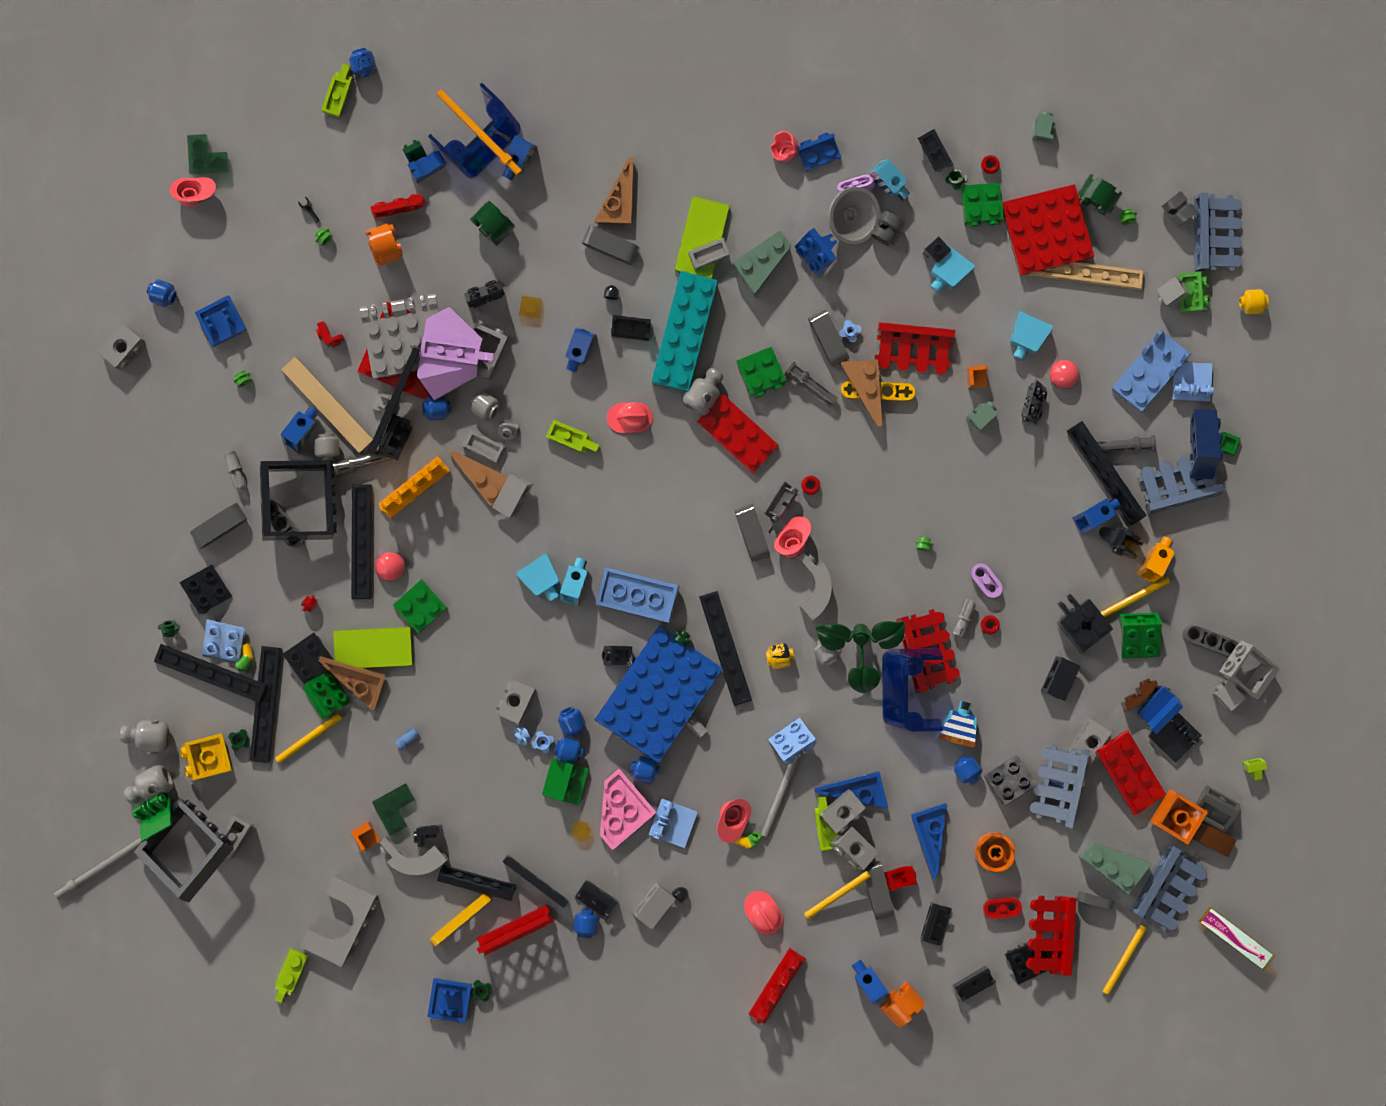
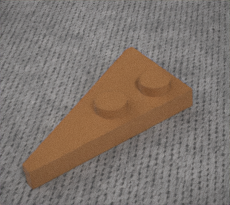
M630 157L622 168L618 179H616L607 199H605L601 210L595 218V223L631 225L633 157Z
M878 360L841 362V367L856 389L862 403L866 406L872 420L877 427H882Z
M452 451L450 453L452 458L487 503L493 506L508 477Z
M319 657V662L328 671L336 676L342 684L351 690L372 711L375 710L384 682V674L326 657Z

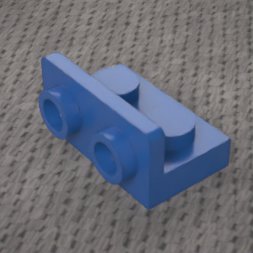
M824 133L812 142L811 139L800 143L801 146H799L798 150L805 171L812 170L842 157L836 144L834 133L830 135L829 133Z

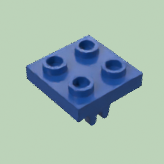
M812 228L794 247L798 254L806 261L810 270L818 277L837 259L831 251L837 244V240H830L833 237L832 234L821 237L815 228Z
M229 295L195 312L212 347L247 330Z
M433 978L427 1017L466 1023L472 983Z

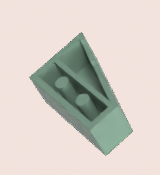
M778 231L733 262V268L753 297H755L791 248L790 243L781 231Z
M1090 842L1079 856L1127 894L1133 890L1152 865V863L1094 842Z

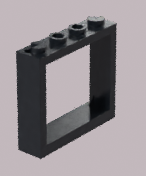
M331 460L260 461L262 541L333 539L334 533H337V522H333V515H336V503L332 502V496H335L336 490L335 485H332L331 478L335 477V470L331 466ZM324 471L326 531L271 532L269 472Z
M178 798L171 806L172 826L142 842L134 853L177 898L189 903L234 847L228 842L229 838L226 835L218 832L219 828L215 824L206 820L208 817L203 812L195 809V804L189 799L184 801ZM184 813H186L216 845L182 885L152 852Z

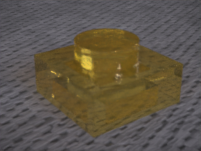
M522 296L519 315L538 318L541 298Z

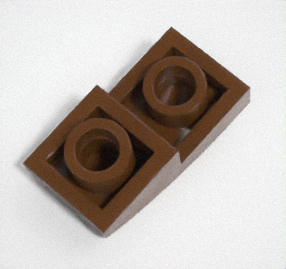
M1148 678L1139 682L1140 686L1135 688L1138 695L1136 696L1135 693L1125 697L1126 701L1121 703L1124 710H1129L1146 699L1157 686V681H1150Z
M1203 822L1192 838L1226 857H1229L1237 841Z

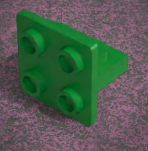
M330 671L308 681L303 687L322 720L350 704L346 694Z
M552 758L542 795L554 798L560 802L579 805L589 768L560 762Z

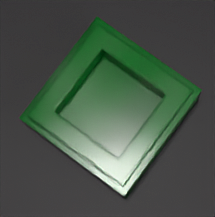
M1221 432L1222 443L1220 450H1223L1225 454L1235 456L1241 438Z

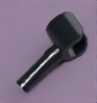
M304 197L307 200L305 206H302L298 201L301 209L307 211L316 223L320 221L311 208L312 204L307 197Z

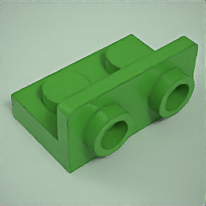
M1203 272L1179 274V278L1182 279L1191 293L1190 296L1180 302L1181 312H1207L1208 306H1210V296L1207 295V288L1209 287L1208 276Z

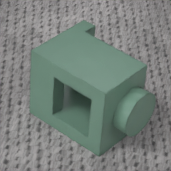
M1042 112V114L1039 113L1037 115L1032 140L1052 142L1054 135H1050V133H1054L1056 125L1053 122V113Z
M988 401L984 406L980 404L972 411L975 415L973 416L970 413L966 419L980 431L997 415L995 412L997 409Z

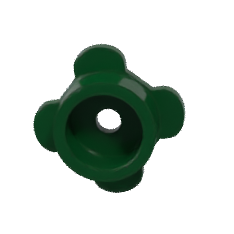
M954 169L945 178L947 184H951L954 190H959L961 185L968 181V176L964 175L959 169Z
M167 620L163 624H159L158 629L162 631L164 637H173L180 630V626L176 625V621Z
M682 629L681 631H675L674 639L682 645L687 646L688 643L692 642L690 639L691 635Z
M241 729L237 733L231 732L228 738L234 751L250 746L246 730Z
M480 980L474 981V989L470 994L473 999H482L483 1002L488 1001V994L492 989V985L490 983H482Z

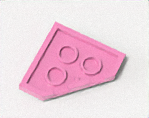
M620 768L604 781L600 836L613 850L657 813Z

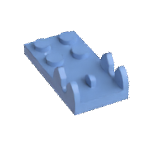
M1159 330L1152 342L1145 346L1141 355L1112 387V390L1142 413L1191 356V352L1184 349L1165 334L1163 330Z
M605 567L596 604L671 623L680 586Z

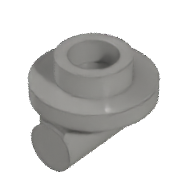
M499 422L498 434L504 439H513L517 435L519 425Z

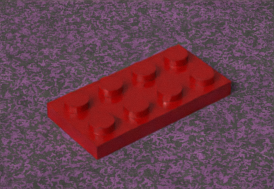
M724 394L717 399L710 412L702 415L697 421L701 427L752 473L779 446Z
M1125 730L1095 751L1132 815H1138L1166 795L1129 731Z

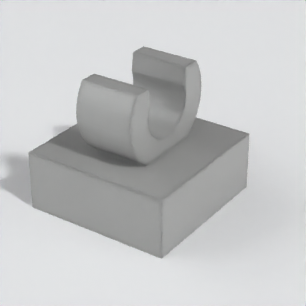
M378 391L372 409L384 413L392 395Z

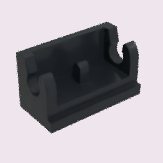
M935 129L917 138L935 172H941L943 168L954 165Z
M613 315L611 337L649 341L651 319Z
M393 413L379 443L378 453L398 461L412 431L411 421Z
M1056 656L1041 691L1065 701L1081 666L1063 657Z
M587 879L575 895L576 899L604 918L610 915L618 903V900Z
M930 902L920 937L921 941L938 946L941 945L952 908Z
M984 966L953 984V987L961 1001L964 1002L995 984L996 981L992 977L989 968Z

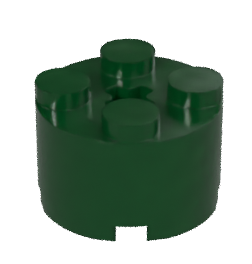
M1090 174L1078 193L1079 201L1086 206H1089V204L1095 206V211L1103 216L1106 213L1111 214L1123 193L1121 191L1116 193L1115 186L1099 177L1096 180L1092 179L1093 175Z
M488 201L469 220L476 227L480 226L478 230L486 238L490 236L489 240L495 246H498L511 233L515 225L506 215L504 216L500 212L501 210Z

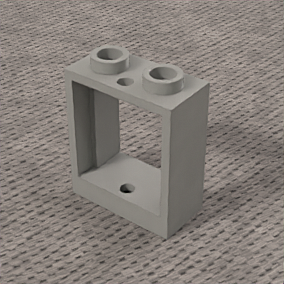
M480 320L478 323L473 321L470 327L474 331L477 329L501 340L494 354V361L490 363L488 369L481 366L477 368V375L490 381L509 338L505 336L506 332L496 328L494 331L488 328V324Z
M1241 640L1219 672L1246 695L1259 700L1280 669L1253 645ZM1251 655L1261 664L1245 685L1235 677V674L1247 657Z

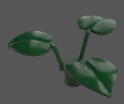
M883 621L877 623L872 628V632L865 624L855 625L853 631L841 624H822L816 626V632L821 645L828 650H840L845 646V642H850L852 638L857 645H860L861 668H852L849 671L848 682L855 691L868 693L878 686L880 674L873 667L864 668L863 645L870 638L873 643L878 642L882 649L897 647L904 638L905 622Z

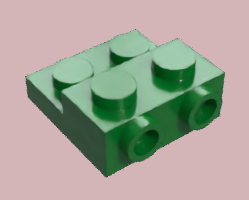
M1000 183L961 186L964 224H969V227L980 226V223H988L989 226L999 225V222L1003 221Z
M772 346L736 360L750 396L755 395L757 398L765 395L768 389L773 388V390L784 387L783 383L786 382V378Z

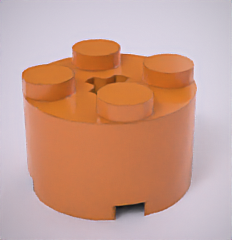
M386 223L365 231L366 237L368 236L370 239L368 244L375 262L378 261V267L400 260L403 251L400 243L395 242L396 232L392 224L388 225Z
M989 832L977 840L974 847V856L978 864L984 869L991 872H1002L1013 864L1015 847L1007 836L997 832ZM992 848H995V849L998 848V850H997L998 855H997V856L991 855V854H992V851H991Z
M906 981L899 987L898 991L894 989L887 995L889 1000L882 1003L879 1009L894 1025L901 1028L912 1020L911 1017L915 1013L918 1014L926 1002Z

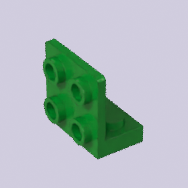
M1158 612L1119 614V622L1123 630L1121 657L1123 659L1159 657L1162 622Z

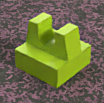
M1256 758L1242 761L1243 769L1250 773L1255 781L1263 779L1262 770L1267 769L1265 760Z

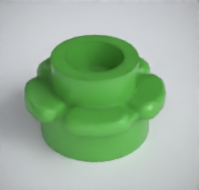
M1125 209L1121 211L1118 219L1122 225H1130L1136 222L1137 212H1132V209Z
M321 228L315 234V242L320 243L322 246L326 245L333 237L329 232L330 229L324 230Z
M238 372L235 374L233 382L238 387L248 385L252 381L250 372Z
M920 537L919 540L915 541L917 544L916 549L931 551L932 546H934L931 539L927 537Z

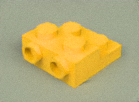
M222 733L185 742L182 744L183 748H180L181 757L186 759L187 762L185 774L187 778L191 777V781L232 770Z

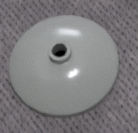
M861 187L846 188L835 196L829 207L828 223L830 230L843 243H863L871 237L870 234L875 225L879 224L880 208L878 201L867 189Z

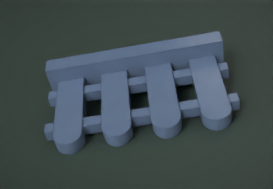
M1201 192L1194 196V207L1198 211L1194 214L1195 271L1202 272L1207 269L1215 271L1216 267H1228V271H1234V268L1242 264V258L1234 255V249L1242 245L1241 238L1234 237V230L1242 226V221L1239 218H1234V211L1239 210L1242 207V203L1239 199H1233V195H1228L1227 199L1215 198V194H1210L1208 198V193ZM1215 211H1227V217H1215ZM1215 229L1227 230L1228 236H1215ZM1216 248L1228 249V255H1216Z
M1184 456L1178 459V467L1172 468L1169 462H1162L1159 466L1160 472L1153 473L1150 467H1144L1140 473L1141 477L1138 478L1139 483L1143 482L1147 493L1144 499L1150 502L1146 507L1148 515L1222 495L1225 491L1223 483H1216L1219 481L1218 476H1214L1213 479H1202L1200 481L1190 478V471L1194 463H1190L1189 459ZM1180 472L1184 485L1177 486L1174 473ZM1161 477L1165 490L1159 492L1155 479ZM1204 485L1205 487L1203 489H1198L1199 486ZM1185 490H1186V493H1185V494H1181V495H1180V492H1181V491H1185ZM1163 496H1168V498L1163 499V500H1162L1161 497H1163Z
M1056 744L1042 749V757L1049 761L1048 765H1040L1037 773L1045 779L1044 783H1037L1038 785L1033 789L1034 793L1041 796L1040 801H1032L1030 804V811L1036 813L1037 818H1041L1044 815L1056 818L1058 823H1061V820H1065V827L1073 828L1090 750L1082 749L1081 754L1076 753L1077 749L1072 748L1071 752L1057 749ZM1053 762L1068 764V768L1065 770L1053 767ZM1073 766L1078 767L1077 772L1072 771ZM1049 780L1064 782V786L1061 788L1049 785ZM1069 784L1074 785L1073 790L1068 789ZM1048 797L1060 800V805L1045 803V799ZM1065 802L1070 803L1069 808L1064 807Z
M1168 844L1130 911L1142 918L1144 917L1147 921L1153 919L1160 923V929L1164 931L1167 928L1175 930L1178 922L1173 916L1176 911L1185 913L1188 908L1187 904L1183 902L1186 895L1193 897L1197 893V888L1192 885L1195 878L1203 880L1207 876L1206 870L1202 868L1203 864L1191 862L1186 859L1187 854ZM1179 868L1190 874L1187 881L1176 875ZM1170 885L1180 891L1177 898L1166 892ZM1160 902L1171 908L1168 914L1157 909Z

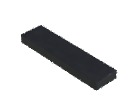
M507 855L502 861L504 864L561 907H566L569 902L568 899L511 856Z
M442 865L437 878L438 882L512 901L517 886L516 884Z

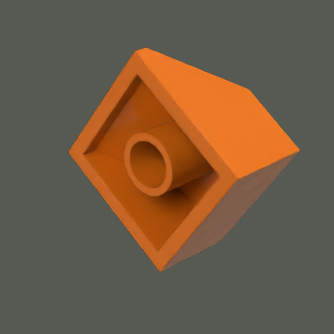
M1169 789L1150 822L1188 845L1208 811Z

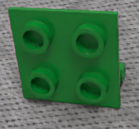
M169 793L166 795L158 794L151 800L144 802L142 806L140 805L133 809L132 816L140 819L141 842L172 826Z

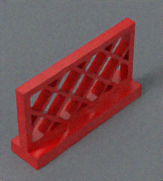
M547 904L478 937V953L483 952L486 956L554 923L555 920Z

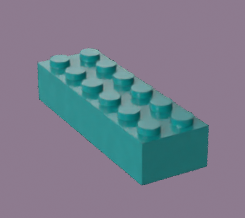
M680 271L651 381L653 385L684 393L689 391L718 280Z

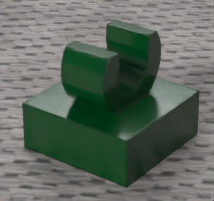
M413 140V144L409 146L405 144L404 149H402L409 163L427 156L420 141Z

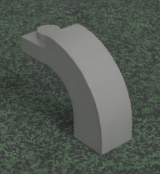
M803 552L797 558L811 573L814 579V591L800 608L813 621L824 611L830 600L832 582L825 564L821 562L816 566L814 564L816 560L810 553L806 555Z
M388 836L380 842L382 845L380 847L387 856H392L387 863L395 870L408 875L430 873L449 859L437 845H434L422 856L410 857L402 853Z

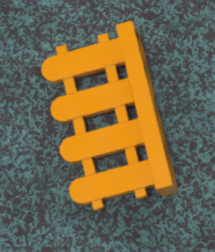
M437 456L378 503L379 508L392 519L447 475L450 470Z

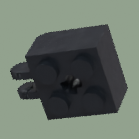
M1069 594L1067 596L1068 601L1075 609L1070 612L1063 602L1057 603L1066 615L1057 624L1079 653H1084L1111 632L1113 627L1090 599H1086L1079 604ZM1082 622H1084V623L1087 622V623H1088V625H1089V626H1088V630H1087V629H1083V630H1082V628H1081V626H1083V625L1081 624Z

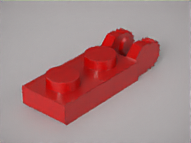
M416 193V195L411 194L408 199L396 198L393 202L389 203L377 202L374 206H370L373 218L377 219L421 209L424 207L425 201L421 194Z

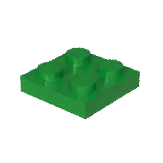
M422 579L393 604L418 634L447 609L444 603Z

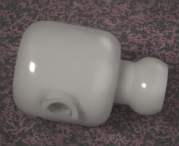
M714 368L708 369L705 379L697 378L691 383L689 391H686L683 396V404L696 414L701 416L708 414L720 396L716 386L722 382L723 375Z
M149 719L140 721L136 728L125 725L121 727L120 741L124 744L135 742L138 750L154 755L167 749L169 726L165 722L159 720L150 721Z
M155 765L138 774L135 778V786L127 787L124 790V796L128 803L136 804L140 798L147 802V800H151L158 794L166 795L173 788L172 778L166 768L161 765Z

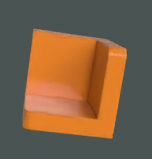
M988 365L968 367L966 369L968 389L988 386L986 373Z
M370 821L351 831L362 852L381 841Z

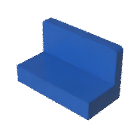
M1162 686L1137 711V714L1148 722L1151 730L1157 734L1183 708V705L1176 695Z

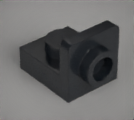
M938 236L924 249L923 254L927 258L931 256L936 263H939L951 249Z
M604 646L602 651L603 665H632V646Z
M441 824L418 826L413 833L414 843H418V847L424 846L423 835H426V838L438 837L437 834L442 832Z

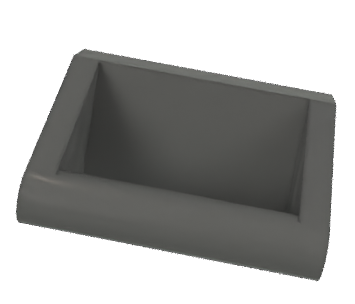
M1206 785L1195 804L1201 807L1206 802L1228 814V817L1223 825L1207 816L1202 822L1225 833L1238 816L1240 803Z

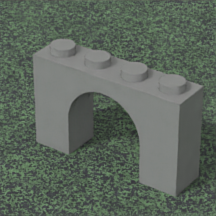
M335 875L326 891V895L345 903L351 909L354 918L352 929L347 935L335 938L309 928L300 947L342 967L345 963L349 964L353 956L351 950L353 946L357 947L362 937L359 933L362 928L366 929L370 921L368 915L370 911L374 912L379 901L376 900L377 894Z

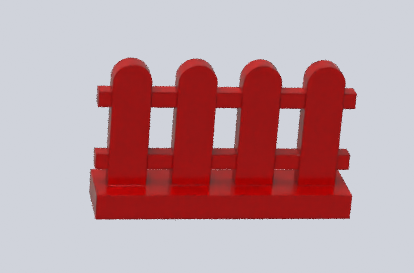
M878 322L877 330H881V335H877V340H880L879 355H875V359L878 360L880 368L886 369L889 367L890 361H896L897 368L905 371L909 363H916V370L923 373L927 370L928 365H935V372L942 375L946 372L947 367H951V362L947 361L949 347H953L950 337L955 338L954 329ZM893 332H900V337H893ZM912 333L919 334V339H913ZM931 335L938 336V341L931 340ZM892 341L899 342L898 357L891 356ZM911 343L918 344L917 359L910 358ZM930 345L937 346L936 360H928Z
M934 609L928 610V615L916 617V614L910 615L911 619L908 616L896 619L897 622H905V634L902 643L916 693L928 691L927 686L930 689H934L935 684L946 681L948 685L953 684V679L958 678L960 675V671L957 668L949 667L948 661L955 657L954 651L952 649L945 650L943 642L949 640L950 634L946 630H939L938 624L944 621L945 616L942 612L935 613ZM933 626L934 633L921 636L920 628ZM938 645V652L926 654L925 647ZM943 664L944 670L931 673V665Z
M1038 895V899L1031 901L1030 908L1033 911H1037V919L1030 920L1029 928L1036 931V937L1029 939L1027 946L1030 950H1034L1035 953L1034 958L1027 960L1026 966L1028 969L1033 970V974H1040V970H1050V974L1072 976L1077 898L1055 896V900H1045V896ZM1044 912H1054V918L1044 919ZM1043 931H1052V939L1042 938ZM1041 951H1051V958H1041Z
M788 948L748 1012L759 1025L761 1022L763 1024L766 1023L806 959L791 948Z

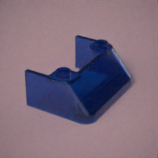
M481 83L479 85L481 92L490 100L486 106V112L492 119L483 131L504 150L513 141L514 136L520 134V124L504 103ZM432 134L428 136L430 142L467 178H476L497 157L478 136L467 146L458 140H452L445 147Z
M940 648L889 649L883 653L882 717L886 724L912 732L943 731L940 718L923 719L917 712H908V676L920 674L924 667V660H943Z

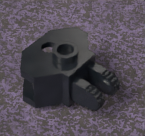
M1102 527L1099 530L1100 537L1109 543L1108 545L1112 548L1113 553L1119 556L1124 555L1131 559L1137 558V555L1130 547L1132 543L1143 546L1144 541L1134 534L1132 530L1123 527V529L1117 527L1116 530Z

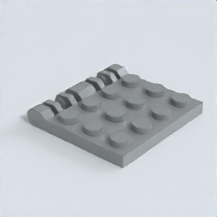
M435 293L428 295L430 310H427L425 296H420V304L423 311L419 312L415 310L413 298H408L411 311L408 314L404 299L391 301L392 317L389 315L387 302L383 303L382 310L385 318L378 319L377 307L375 305H371L373 320H370L368 306L360 307L373 379L402 374L414 345L419 347L422 345L426 319L439 312ZM420 352L411 372L418 371Z

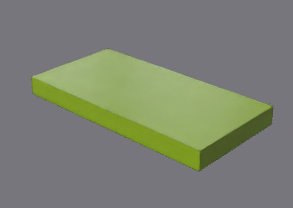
M692 197L675 271H684L712 279L715 263L695 270L688 252L722 238L730 205Z
M411 627L333 631L334 657L336 661L360 668L413 665Z

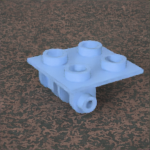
M1185 362L1173 376L1172 400L1211 402V395L1214 392V388L1211 387L1212 364Z
M206 620L202 654L238 662L240 660L243 637L246 635L245 628L216 622L215 620Z
M800 718L768 739L785 764H791L792 761L797 759L795 754L801 757L799 754L801 750L805 754L804 748L806 751H809L817 743Z
M661 799L649 835L685 848L698 812Z

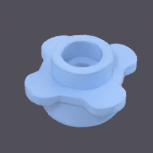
M846 320L843 329L839 331V335L842 338L845 337L850 342H855L857 334L861 332V326Z
M524 727L515 729L516 734H514V737L518 744L527 745V742L531 741L528 731Z
M538 731L535 741L532 742V747L542 750L543 753H548L549 746L554 742V738L551 735H545L543 731Z

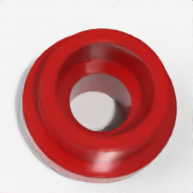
M988 155L981 161V169L986 174H994L1000 168L998 158L993 155ZM987 163H993V168H988Z
M807 476L803 479L801 488L804 493L814 495L820 489V481L815 476ZM808 482L814 483L813 489L807 487Z
M313 594L310 597L306 596L302 601V611L310 613L317 604L318 600L315 599Z
M988 615L981 620L980 626L984 633L994 634L999 630L1000 622L995 616ZM988 621H991L993 623V627L991 629H989L986 625Z

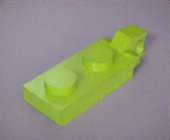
M342 64L340 73L336 72L332 76L321 109L322 113L337 118L341 117L352 84V77L349 76L352 69L350 65Z
M556 420L552 421L546 438L579 452L586 453L589 449L597 453L600 447L599 444L591 441L593 437L589 436V434Z
M817 797L818 808H814V817L820 852L833 850L835 847L830 843L837 833L819 815L828 807L826 797Z
M290 948L275 983L274 989L278 990L274 1001L282 1003L286 994L291 995L295 990L308 959V954Z

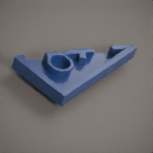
M879 771L814 787L815 793L837 798L849 789L863 804L888 808Z
M946 803L910 814L932 879L937 878L939 872L940 852L947 809Z

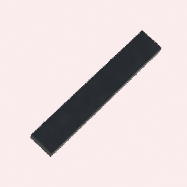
M414 345L367 451L371 454H375L419 355L421 350L419 346Z
M1081 421L1067 430V433L1111 498H1116L1120 503L1119 510L1130 526L1145 518L1147 515L1084 422Z
M352 484L351 599H371L372 485Z
M718 591L699 596L733 705L737 706L752 701Z
M160 644L154 662L259 703L262 702L268 686L265 683L164 644Z
M261 646L258 681L268 686L262 702L255 703L249 761L270 763L282 648Z

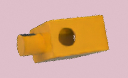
M1163 537L1160 543L1152 546L1136 574L1152 584L1162 578L1175 553L1170 549L1173 540Z

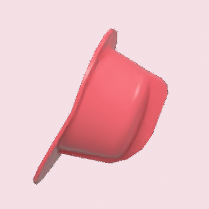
M205 177L180 178L171 184L170 194L181 205L194 207L215 193L216 184L212 179Z
M639 402L615 404L607 413L608 425L618 433L644 432L650 427L653 420L650 408Z
M800 516L789 520L774 542L776 552L780 555H785L788 559L801 555L806 548V541L811 533V523L809 520Z
M735 799L726 802L721 807L717 834L723 842H735L742 835L751 816V806L746 800Z
M763 891L752 892L746 897L744 910L755 929L764 935L776 933L783 924V915L773 898Z

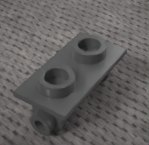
M784 481L764 511V514L775 522L782 520L788 510L786 505L792 504L795 497L798 496V489Z

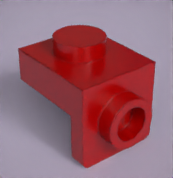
M324 321L316 323L318 329H316L318 338L320 340L323 339L327 347L335 348L342 344L341 341L345 340L342 334L332 337Z
M912 865L901 866L884 872L889 891L917 884L916 872Z

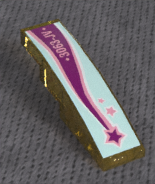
M1211 907L1207 909L1198 921L1262 971H1265L1275 958L1274 954Z

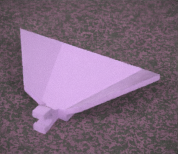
M450 307L426 319L424 336L422 338L417 377L434 400L476 378L478 361L493 363L494 353L480 352L482 338Z

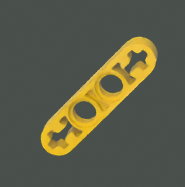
M850 381L843 383L840 390L843 397L847 399H860L856 391L851 392V395L844 391V388H847L848 385L855 389ZM880 382L881 400L910 401L915 396V388L911 384ZM885 386H889L893 390V394L890 397L882 394V389ZM895 386L899 387L898 391H904L905 387H907L908 391H911L912 394L905 397V394L898 393V397H895Z
M482 894L429 939L430 942L437 946L493 899L492 896Z

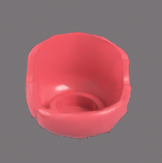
M781 131L774 135V144L770 146L773 157L779 162L791 161L799 150L797 139L787 131Z
M1060 360L1051 367L1050 378L1056 387L1070 389L1079 381V369L1072 361Z
M387 552L378 557L375 563V571L381 579L395 581L401 578L405 572V562L399 554Z

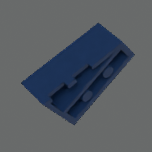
M1194 409L1191 416L1190 443H1192L1193 454H1190V461H1193L1194 465L1190 471V478L1213 479L1219 461L1223 460V450H1220L1222 434H1219L1221 419L1217 416V410Z

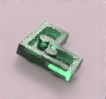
M207 134L187 135L190 174L229 172L228 153H209Z
M407 783L372 801L390 836L408 826L399 811L400 808L415 800Z

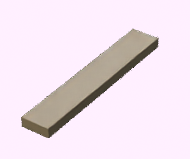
M1074 262L1060 267L1033 272L1028 275L1141 291L1144 271Z
M296 357L281 369L359 453L371 444L373 439Z

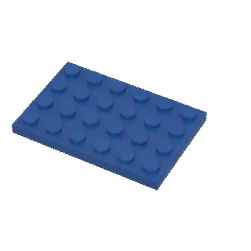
M660 625L594 719L656 763H659L723 669L688 644L684 646L674 639L675 635Z

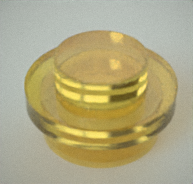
M578 821L572 826L571 832L575 839L585 840L589 837L591 828L587 822Z

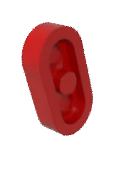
M1015 897L989 899L983 904V912L990 919L1016 917L1022 911V904ZM1010 903L1015 905L1013 910L1008 909ZM991 905L996 907L994 912L989 911Z

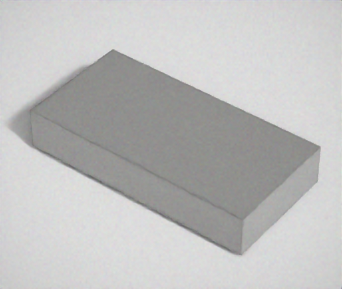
M724 238L688 252L695 270L731 256Z
M473 430L470 431L462 446L496 464L506 448Z

